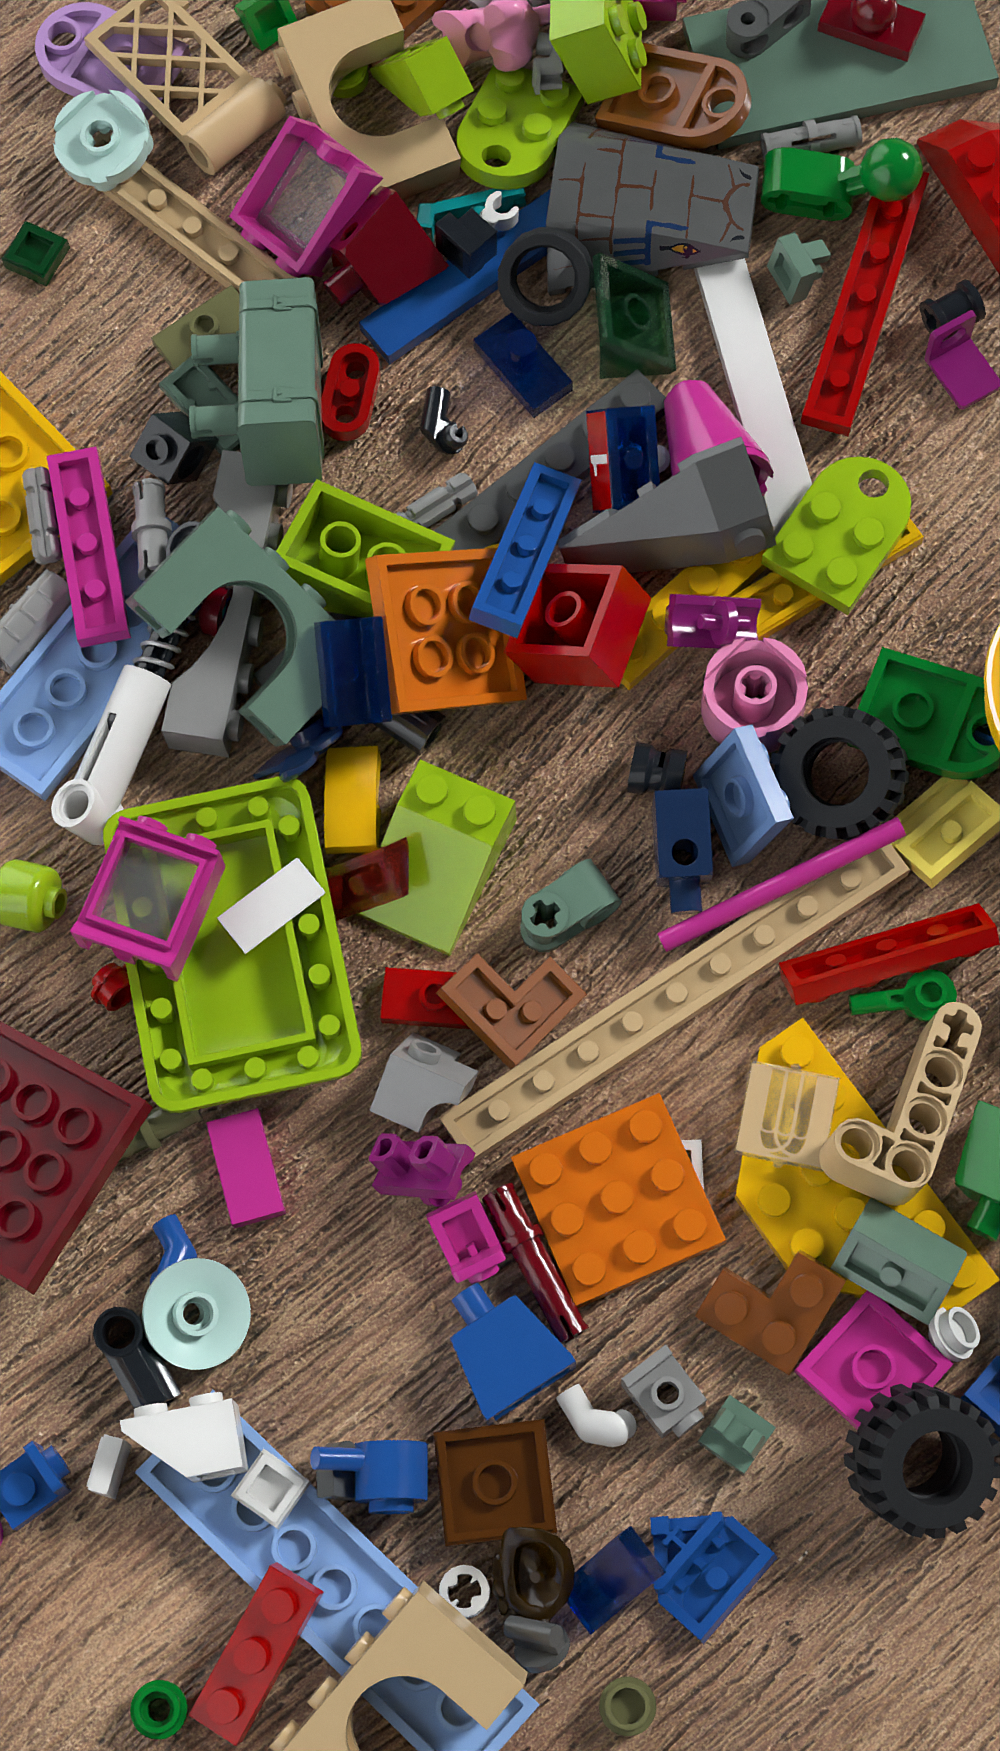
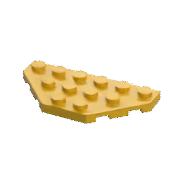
M803 1017L759 1047L756 1064L838 1080L828 1138L841 1123L853 1118L867 1120L886 1129ZM772 1069L762 1122L763 1129L767 1131L775 1128L785 1071ZM788 1073L778 1130L782 1134L791 1132L801 1074ZM804 1076L794 1130L795 1135L798 1137H805L807 1135L818 1077ZM761 1130L763 1146L767 1149L778 1148L774 1139V1132L766 1133ZM777 1133L778 1141L783 1146L788 1141L789 1136H782ZM793 1136L791 1142L784 1150L797 1154L803 1148L806 1139L801 1140ZM841 1143L842 1149L848 1156L860 1159L859 1153L853 1146ZM781 1150L777 1152H770L771 1154L778 1157H790L784 1154ZM742 1152L735 1200L785 1269L789 1268L799 1250L804 1251L831 1268L852 1228L872 1197L835 1182L825 1174L821 1167ZM892 1165L893 1171L898 1178L911 1182L908 1173L903 1168ZM928 1183L904 1205L893 1206L883 1203L967 1252V1256L950 1290L938 1309L942 1307L945 1310L953 1307L963 1308L1000 1281ZM847 1279L840 1293L860 1298L867 1290Z

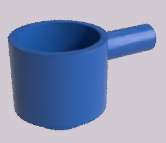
M377 1440L355 1443V1448L315 1446L311 1451L310 1463L314 1470L355 1471V1502L369 1504L370 1514L414 1513V1503L428 1501V1443Z

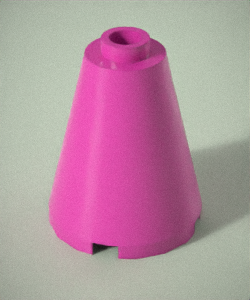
M685 380L676 384L664 400L671 475L674 476L680 472L677 464L689 456L742 437L762 496H764L767 492L765 482L768 476L773 479L774 473L767 455L708 383L700 380Z

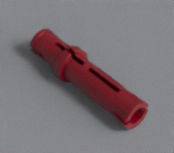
M513 1183L505 1184L496 1189L499 1195L490 1192L482 1198V1201L487 1206L505 1240L501 1243L506 1254L512 1253L555 1337L564 1344L574 1339L573 1335L578 1334L579 1336L589 1330V1326L583 1320L540 1239L544 1235L539 1224H532L514 1190Z

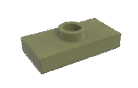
M231 285L151 337L153 346L173 371L192 356V334H227L239 331V293Z

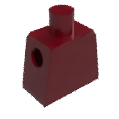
M379 186L330 242V250L343 267L323 282V286L332 299L341 307L360 291L369 301L382 306L444 271L449 265L395 190Z

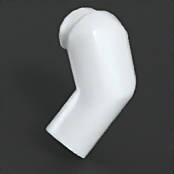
M580 1384L572 1386L556 1397L576 1434L586 1443L613 1448L624 1445L627 1439L633 1437L636 1433V1420L629 1411L619 1409L616 1412L594 1409Z

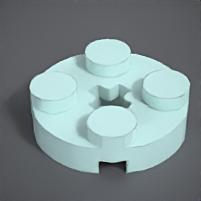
M109 90L111 94L101 93L95 95L94 91H88L77 95L62 108L54 125V130L56 131L55 145L53 144L54 152L64 170L77 182L93 186L98 191L104 192L114 189L117 184L128 180L137 173L153 150L154 145L153 138L150 135L149 123L139 105L130 96L115 90ZM110 130L113 131L110 137L111 141L107 145L93 147L96 143L92 137L94 133L100 131L106 134Z

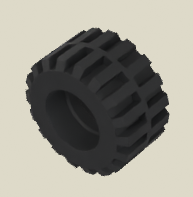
M833 706L830 709L821 707L811 710L812 714L806 718L800 716L792 722L794 727L789 733H782L778 739L781 746L778 753L772 752L770 763L775 764V777L780 788L788 796L790 810L794 817L791 822L804 828L805 832L828 839L850 840L891 820L895 816L893 812L898 804H903L906 797L903 794L905 783L909 784L910 772L906 771L905 764L908 761L907 754L901 748L898 742L900 739L894 731L890 730L878 718L859 709H852L846 706ZM837 742L850 743L858 747L865 754L869 765V778L864 791L857 799L844 805H834L822 800L814 790L811 777L812 767L819 753L827 746Z
M913 1382L911 1388L903 1384L891 1386V1397H887L880 1392L870 1399L874 1407L869 1412L861 1408L854 1417V1419L861 1422L857 1432L848 1430L845 1442L853 1446V1452L844 1454V1466L855 1472L847 1477L851 1489L860 1494L858 1499L866 1508L911 1536L922 1538L925 1533L933 1539L945 1538L946 1528L956 1534L966 1530L965 1519L971 1517L978 1521L985 1513L980 1507L985 1498L993 1502L998 1491L991 1487L993 1478H1000V1464L994 1461V1457L1000 1455V1442L990 1437L995 1429L989 1420L979 1416L981 1411L973 1405L942 1389L932 1388L924 1383ZM938 1431L942 1442V1457L936 1472L926 1482L907 1488L903 1478V1463L907 1451L923 1435Z

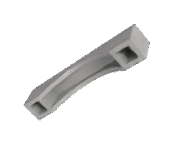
M223 450L213 492L216 508L219 506L225 513L228 510L237 513L251 528L252 532L249 536L263 550L265 547H270L276 551L283 539V524L278 523L281 507L289 508L293 484L250 486L245 480L241 452ZM233 586V594L225 619L212 643L192 667L172 682L161 730L169 749L229 758L232 741H240L244 727V717L238 711L242 693L250 694L252 689L254 664L249 663L252 646L259 647L262 641L264 617L259 616L262 599L268 600L259 592L246 587Z

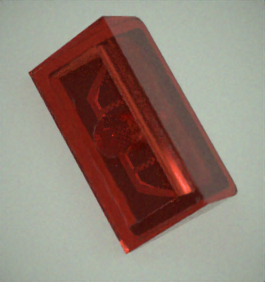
M407 837L325 868L336 921L409 895V845Z

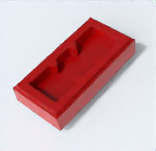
M385 967L380 1015L381 1023L471 1030L436 994L457 972Z

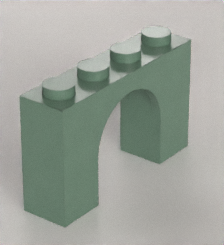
M218 506L194 528L132 593L125 603L163 639L172 634L212 591L227 586L246 587L259 592L270 600L279 611L286 630L284 656L276 671L238 712L275 747L286 745L365 660L369 653L360 645L364 640L353 626L344 620H340L337 623L323 609L327 604L314 588L306 583L300 586L286 573L289 566L276 551L270 547H265L263 550L249 536L252 530L243 518L232 510H228L225 513Z

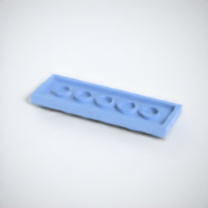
M166 517L171 522L173 533L180 525ZM132 531L116 548L125 601L144 582L138 577V545L132 539ZM126 603L131 638L81 648L77 641L72 606L70 604L0 690V770L44 801L47 800L87 750L124 665L134 666L133 659L142 656L143 653L140 643L150 638L147 630L149 625ZM198 605L191 615L195 616L201 605Z

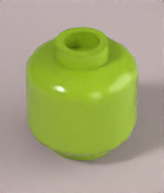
M19 859L10 860L1 866V925L39 933L48 929L55 919H59L63 915L68 897L66 890L62 887V880L55 869Z

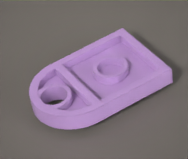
M79 2L59 8L49 15L40 26L35 39L36 57L47 81L55 88L73 97L88 91H94L95 95L101 93L111 94L109 90L120 91L130 96L139 105L148 121L153 113L85 46L84 37L117 11L97 3ZM68 32L76 36L70 44L65 46H57L52 43L54 37L60 33ZM113 34L103 44L111 52L132 53L133 35ZM139 35L138 54L166 55L167 37ZM173 38L172 55L191 56L189 45ZM125 65L131 71V65ZM138 66L137 78L144 85L165 86L166 67ZM172 68L171 85L182 68Z

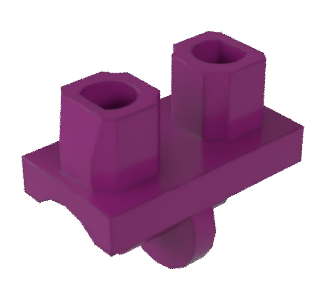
M670 594L669 605L666 607L665 614L667 646L720 649L726 644H732L736 639L758 640L757 618L761 608V599Z
M382 1133L378 1136L369 1155V1161L379 1170L372 1187L381 1195L420 1197L427 1206L442 1207L449 1203L450 1200H455L462 1188L461 1172L466 1165L473 1161L476 1153L467 1144L444 1143L438 1136L423 1135L416 1141H402L397 1134Z

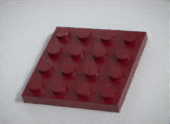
M0 1021V1275L34 1295L153 1107L146 1100Z

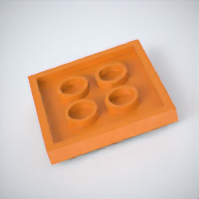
M497 548L384 554L365 559L388 715L507 704L527 700L523 671L504 653L510 635L469 620L472 606Z
M660 1093L511 1157L566 1287L577 1308L726 1244V1238Z

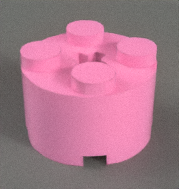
M764 637L763 640L736 639L732 644H726L713 655L707 665L704 676L701 715L708 732L719 744L724 741L734 728L752 724L760 742L766 747L768 753L780 748L781 743L778 742V739L783 732L789 733L794 727L793 721L800 716H804L808 696L807 675L804 664L798 655L782 642ZM759 694L763 696V698L759 699L756 698V696Z

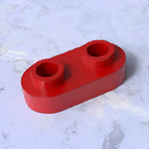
M351 343L344 345L333 354L321 398L322 427L331 438L339 441H351L359 438L366 432L370 424L381 371L377 354L364 344ZM356 370L364 373L359 379L348 377L351 372ZM344 414L354 417L349 423L338 421V418Z

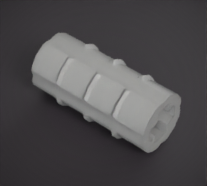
M45 569L32 585L26 586V591L14 604L9 605V610L0 619V668L3 671L13 674L70 606L71 600L68 583L56 573Z

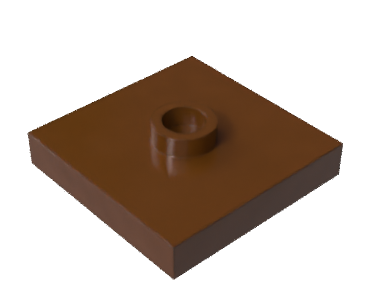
M544 1419L433 1432L446 1547L501 1541L504 1531L511 1527L542 1528L553 1534H558Z

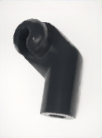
M432 386L426 390L420 423L421 433L439 452L449 455L457 454L467 444V429L464 425L458 428L456 422H452L447 418L451 396L450 391L443 387Z

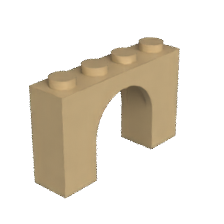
M351 0L277 29L279 48L273 50L274 58L282 77L291 76L297 91L291 94L300 119L305 120L309 118L310 122L315 123L383 177L382 181L372 189L367 199L379 186L395 190L403 200L460 177L461 157L444 119L439 120L436 117L391 135L370 136L348 127L337 116L332 107L331 99L333 93L345 76L358 68L404 51V29L391 0ZM331 168L334 176L329 178V183L336 199L347 180Z
M422 1581L413 1593L406 1587H403L382 1612V1615L389 1620L375 1637L366 1631L344 1657L351 1664L348 1670L338 1681L328 1675L307 1701L314 1710L300 1726L291 1719L269 1747L273 1751H360L353 1732L355 1702L370 1686L384 1679L397 1676L416 1677L430 1682L442 1690L487 1730L524 1687L528 1672L425 1581Z

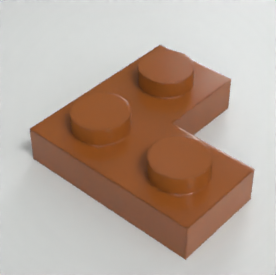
M478 953L436 992L510 1070L517 1066L587 995L551 956L514 991Z
M799 1250L771 1296L724 1267L694 1317L790 1376L843 1288L847 1278L831 1270L830 1267L804 1251Z

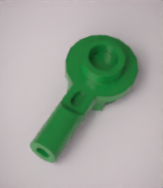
M927 969L912 975L902 989L850 994L848 996L851 1016L904 1010L909 1017L929 1022L940 1007L950 1002H956L957 991L953 981L946 974L938 970Z

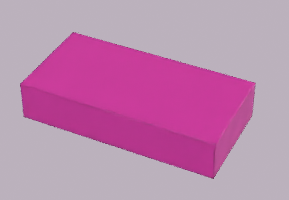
M256 1108L206 1122L233 1228L286 1215L259 1109Z

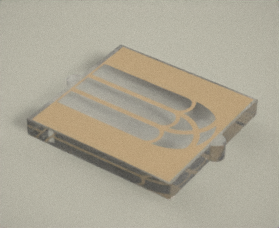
M752 1060L734 1154L772 1161L773 1166L776 1168H781L783 1164L823 1172L819 1155L821 1148L830 1136L840 1078L801 1070L799 1064H793L789 1068Z

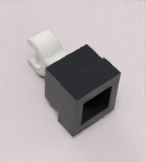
M496 191L489 195L486 199L485 208L480 214L471 208L457 219L449 212L435 224L436 248L469 279L484 267V264L497 255V232L509 230L518 222L519 208L517 206L503 214L495 211L501 206V191Z

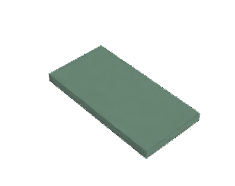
M811 0L810 15L762 54L748 59L735 56L727 48L726 19L730 8L683 18L682 30L689 52L718 57L734 63L743 72L751 93V108L747 119L736 133L725 141L716 144L717 150L761 141V133H772L801 127L802 122L814 119L817 124L850 118L853 115H857L861 119L993 90L997 88L999 80L974 0H897L899 5L926 14L923 28L908 62L818 32V23L828 0ZM722 102L712 112H725L733 106L734 102Z

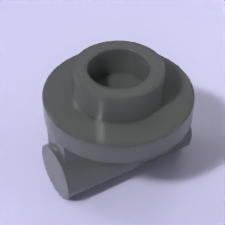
M510 1615L504 1623V1635L512 1639L515 1644V1659L529 1673L550 1671L557 1667L568 1654L570 1648L569 1636L565 1629L557 1623H548Z

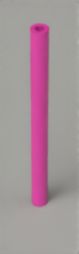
M895 817L657 933L665 951H671L907 836L898 817Z

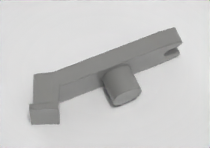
M539 32L537 38L536 54L549 57L533 59L532 85L535 95H540V90L562 89L561 78L565 66L549 41L550 33Z

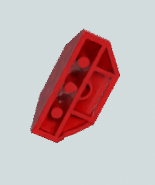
M959 119L918 138L917 146L1000 275V123Z

